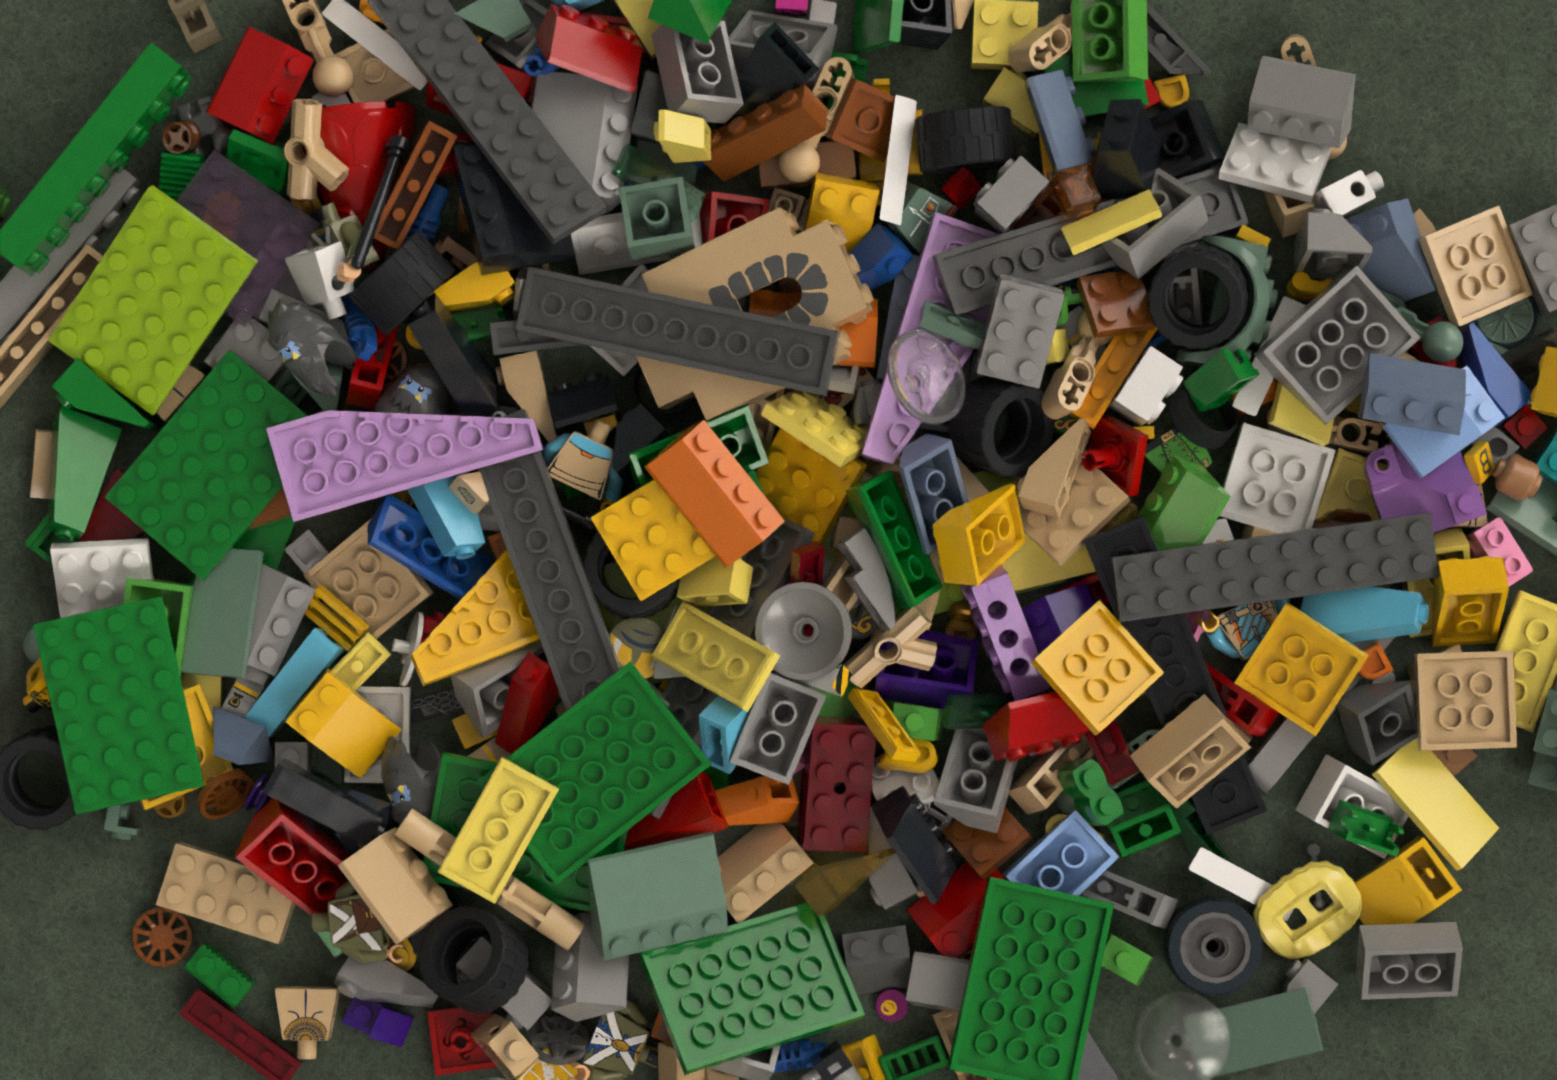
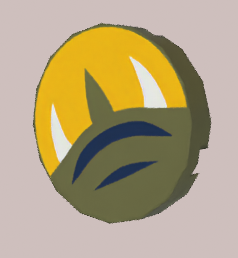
M632 617L622 620L609 633L618 661L624 665L632 661L646 680L654 677L655 659L651 655L664 634L663 630L658 624L647 618Z

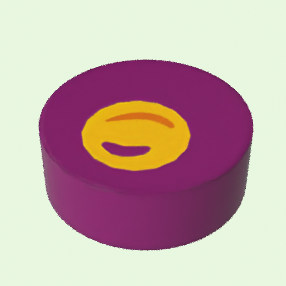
M897 989L881 992L876 1000V1010L879 1016L889 1022L902 1019L908 1010L906 996Z

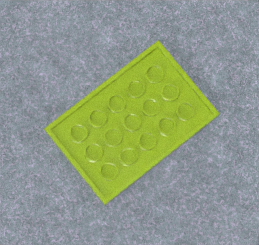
M151 185L48 341L74 360L77 358L82 360L102 380L154 416L258 263V260L158 188Z

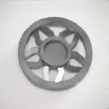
M545 1016L530 1030L529 1044L538 1053L539 1060L553 1065H566L578 1061L586 1054L589 1047V1034L581 1024V1021L575 1022L567 1017ZM539 1048L548 1049L551 1055L544 1053ZM569 1050H578L573 1054L565 1056Z

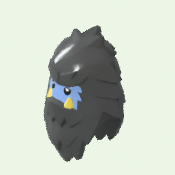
M279 299L273 311H268L269 344L279 351L284 365L307 388L319 394L322 393L335 397L337 395L335 391L337 384L328 373L329 370L325 360L340 368L343 366L353 370L356 362L354 350L349 345L347 339L342 337L332 325L322 320L318 314L302 307L301 303L286 304L283 299Z
M430 360L427 362H417L408 365L382 391L383 395L376 404L375 412L447 415L448 404H452L453 397Z
M394 736L388 738L385 750L382 751L381 778L385 793L393 807L392 818L400 825L411 808L431 820L441 764L439 751L434 744H428L421 740L417 753L414 752L411 758L402 740L396 741Z

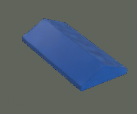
M391 494L383 496L368 524L369 545L459 600L488 571L492 557L480 549L475 552L473 557L467 559H457L456 556L444 557L420 512Z

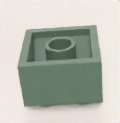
M683 177L619 187L627 245L632 261L695 249Z

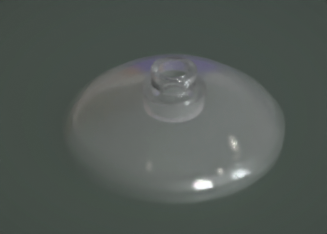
M923 329L910 330L897 337L889 350L887 359L888 379L897 401L910 415L924 423L941 424L955 417L965 399V378L961 364L954 351L938 335Z
M1171 992L1154 999L1145 1007L1136 1022L1133 1042L1135 1054L1141 1067L1153 1080H1211L1225 1063L1229 1051L1230 1038L1226 1021L1213 1003L1194 993ZM1175 1034L1180 1035L1182 1038V1042L1178 1047L1172 1043V1037Z

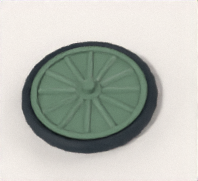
M1529 296L1472 322H1474L1489 342L1505 349H1513L1523 345L1534 334L1538 324V308L1533 297Z

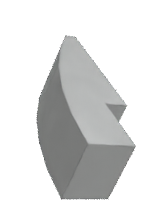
M865 528L855 529L836 544L854 570L844 579L881 631L891 630L895 627V610L891 585L885 565Z

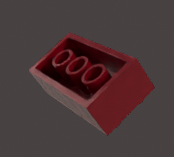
M818 716L803 752L805 767L802 769L797 842L803 850L867 852L876 737L862 718ZM842 782L838 788L834 789L836 783Z

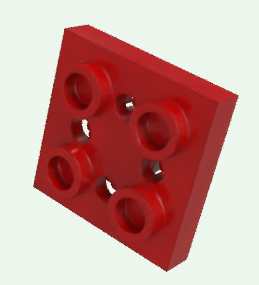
M1104 413L1095 429H1092L1089 450L1084 451L1082 456L1088 457L1081 458L1082 465L1088 471L1098 468L1127 496L1138 495L1148 435Z
M459 1007L427 1011L435 1076L496 1068V1065L471 1037V1034L493 1015V1011L474 1013ZM464 1018L466 1020V1026L460 1027V1025H462L464 1021L461 1020L459 1021V1023H457L458 1019Z

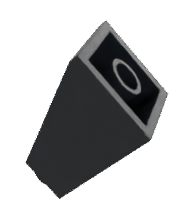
M1141 99L1110 100L1088 188V199H1127L1148 189L1152 190L1161 146Z

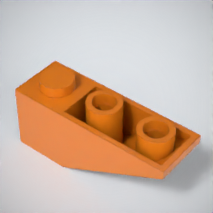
M762 776L715 790L728 826L789 823L799 804L793 776L789 785L767 776Z

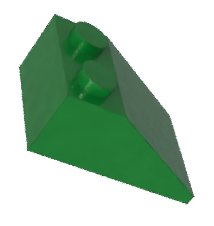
M79 358L51 386L58 392L55 398L69 410L77 411L79 409L86 413L151 431H156L159 428L155 422L125 395L102 380Z

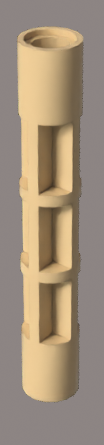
M411 808L394 834L440 866L456 839L455 836L413 808ZM513 875L508 879L496 901L498 905L567 951L574 944L585 926V923Z

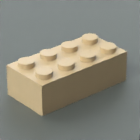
M183 842L175 844L156 902L158 906L276 944L284 941L295 907V903L239 860Z

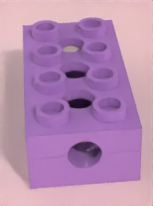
M1001 564L978 586L959 584L965 599L968 600L972 609L970 610L971 616L983 637L981 638L982 644L994 665L992 666L993 672L1004 694L1010 692L1014 700L1018 701L1051 688V685L1030 663L1039 653L1008 573Z

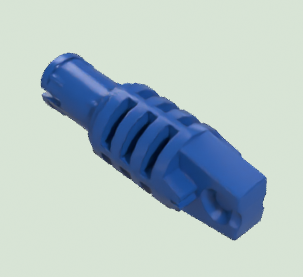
M540 46L532 51L531 55L525 60L527 62L524 64L525 72L531 76L550 74L561 68L546 61Z
M433 183L422 209L420 208L403 243L415 232L420 231L432 244L441 224L439 215L450 194V190Z
M350 293L341 297L347 312L343 315V323L348 341L356 357L368 361L377 350L375 326L349 298Z
M801 1039L782 1044L774 1073L814 1067L810 1058L827 1047V1042L810 1043V1039Z

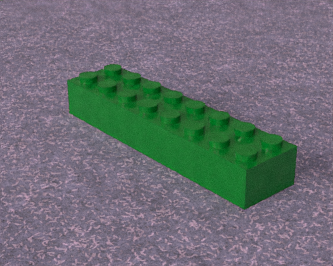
M151 42L0 230V254L17 268L31 276L35 272L40 273L50 261L49 254L55 247L60 248L64 245L70 236L68 231L75 222L80 223L85 219L90 211L88 207L95 197L100 198L105 194L110 186L108 182L115 172L120 173L125 169L130 161L128 157L135 147L140 148L150 137L148 131L155 122L160 123L166 118L170 112V107L168 106L175 97L180 98L186 93L190 87V82L188 81L192 76L180 64Z

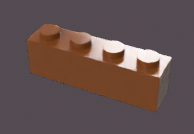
M805 84L794 90H788L781 97L769 103L761 104L754 111L734 118L730 123L719 129L711 130V160L703 162L724 182L825 131L828 108Z
M430 121L425 122L390 190L374 239L395 250L402 245L457 135Z

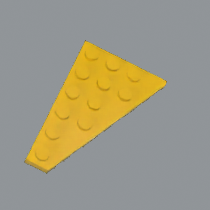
M507 549L477 581L473 588L458 602L446 618L430 633L427 639L412 653L411 659L423 686L540 642Z

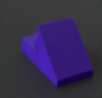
M354 997L342 1023L370 1034L369 1038L402 1047L415 1017L380 1002L362 1001Z

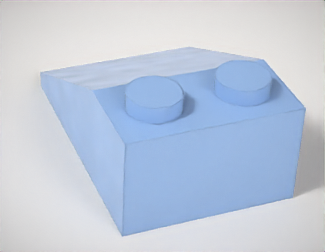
M1468 366L1462 368L1466 370V399L1460 435L1386 423L1382 426L1420 479L1505 418Z
M1074 810L1019 856L1002 873V876L1007 881L1079 896L1119 856L1088 822Z

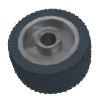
M1201 898L1186 904L1172 917L1164 936V955L1173 975L1186 987L1205 995H1224L1244 986L1255 974L1262 957V937L1255 920L1241 906L1222 898ZM1211 939L1215 940L1218 945L1217 949L1212 952L1206 949V944Z

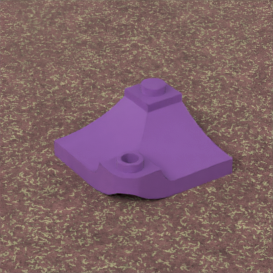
M1395 444L1375 450L1365 459L1364 473L1379 519L1429 512L1431 513L1433 533L1487 515L1478 486L1475 484L1466 466L1461 451L1421 479ZM1379 459L1387 462V469L1385 471L1377 468V461Z

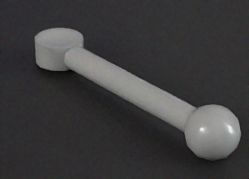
M1310 844L1307 847V853L1311 856V861L1318 862L1317 855L1320 853V847L1317 844ZM1319 890L1315 893L1316 899L1313 902V906L1316 910L1321 911L1325 908L1326 902L1322 899V893Z

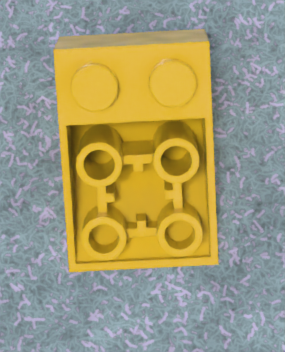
M1417 836L1400 848L1397 857L1389 856L1354 882L1361 892L1362 910L1359 919L1364 925L1414 923L1462 890L1426 839Z

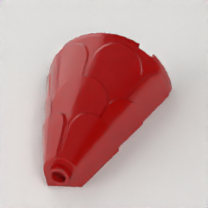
M385 101L322 107L320 137L324 142L325 148L349 168V175L334 191L328 190L317 180V191L324 205L334 202L340 219L354 214L358 217L362 227H364L388 160L384 151L388 138L392 135H400L410 141L412 140L416 124L414 105L396 102L395 108H389ZM292 117L289 118L290 128H291V118H292ZM302 144V149L304 153L307 155V150L305 146ZM404 162L399 165L398 170H397V173H396V176H395V179H394V181H393V184H394V182H395V180H396V178H397V176H398V174H399V172H400V170H401V168H402ZM373 238L372 245L380 260L361 268V270L378 268L377 263L386 260L389 246Z

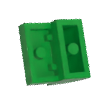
M233 129L228 138L227 156L221 165L219 184L278 208L288 186L289 162L285 157L284 148L270 145L249 133H242Z
M1147 780L1116 793L1121 801L1123 814L1106 826L1122 859L1182 834L1169 803Z

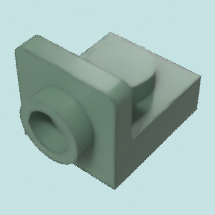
M131 802L107 808L104 830L112 831L111 837L130 840L131 835L140 834L141 828L122 825L123 819L128 820Z

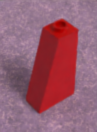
M701 772L674 793L660 819L647 814L628 829L624 851L707 832L716 833L729 827L710 776L705 772Z

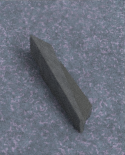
M1147 3L1148 51L1170 74H1210L1212 70Z

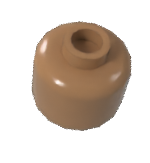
M1511 454L1506 460L1500 458L1492 471V476L1496 477L1494 484L1496 490L1516 501H1522L1527 497L1531 499L1536 494L1543 479V476L1539 474V466L1519 454Z

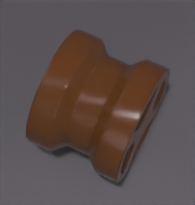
M190 120L170 123L162 132L163 145L173 154L192 151L199 146L201 141L199 127Z

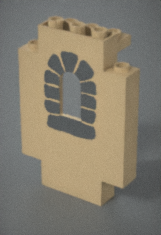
M780 207L641 274L649 292L742 311L738 302L739 299L782 278H793L801 286V299L796 306L773 318L840 332L833 365L852 357L848 348L852 347L850 338L844 329L839 330V327L849 322L858 324L867 320L866 314L873 311L870 302L874 301L868 285L866 283L861 284L857 273L861 270L853 254L848 255L844 247L847 238L842 227L839 224L835 226L833 222L825 220L796 234L795 231L799 230L796 218L792 212L787 214V211ZM636 356L658 408L667 410L695 396L706 421L747 404L749 406L785 389V387Z

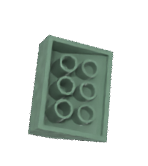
M712 832L587 859L592 937L604 961L728 932L727 905L715 839Z

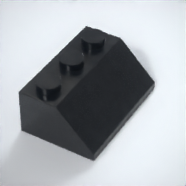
M901 786L872 804L871 808L887 841L930 902L935 904L939 901L957 868L951 856L956 852L946 836L942 839L938 836L937 833L941 830L931 815L924 816L922 811L925 810V807L918 795L914 793L910 796L906 788Z

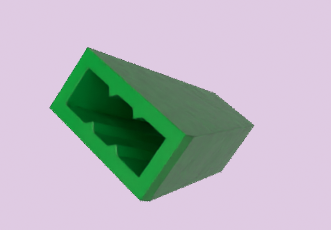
M64 406L60 407L53 420L48 529L54 531L55 535L60 539L73 541V539L79 540L85 533L122 429L77 411L69 410Z

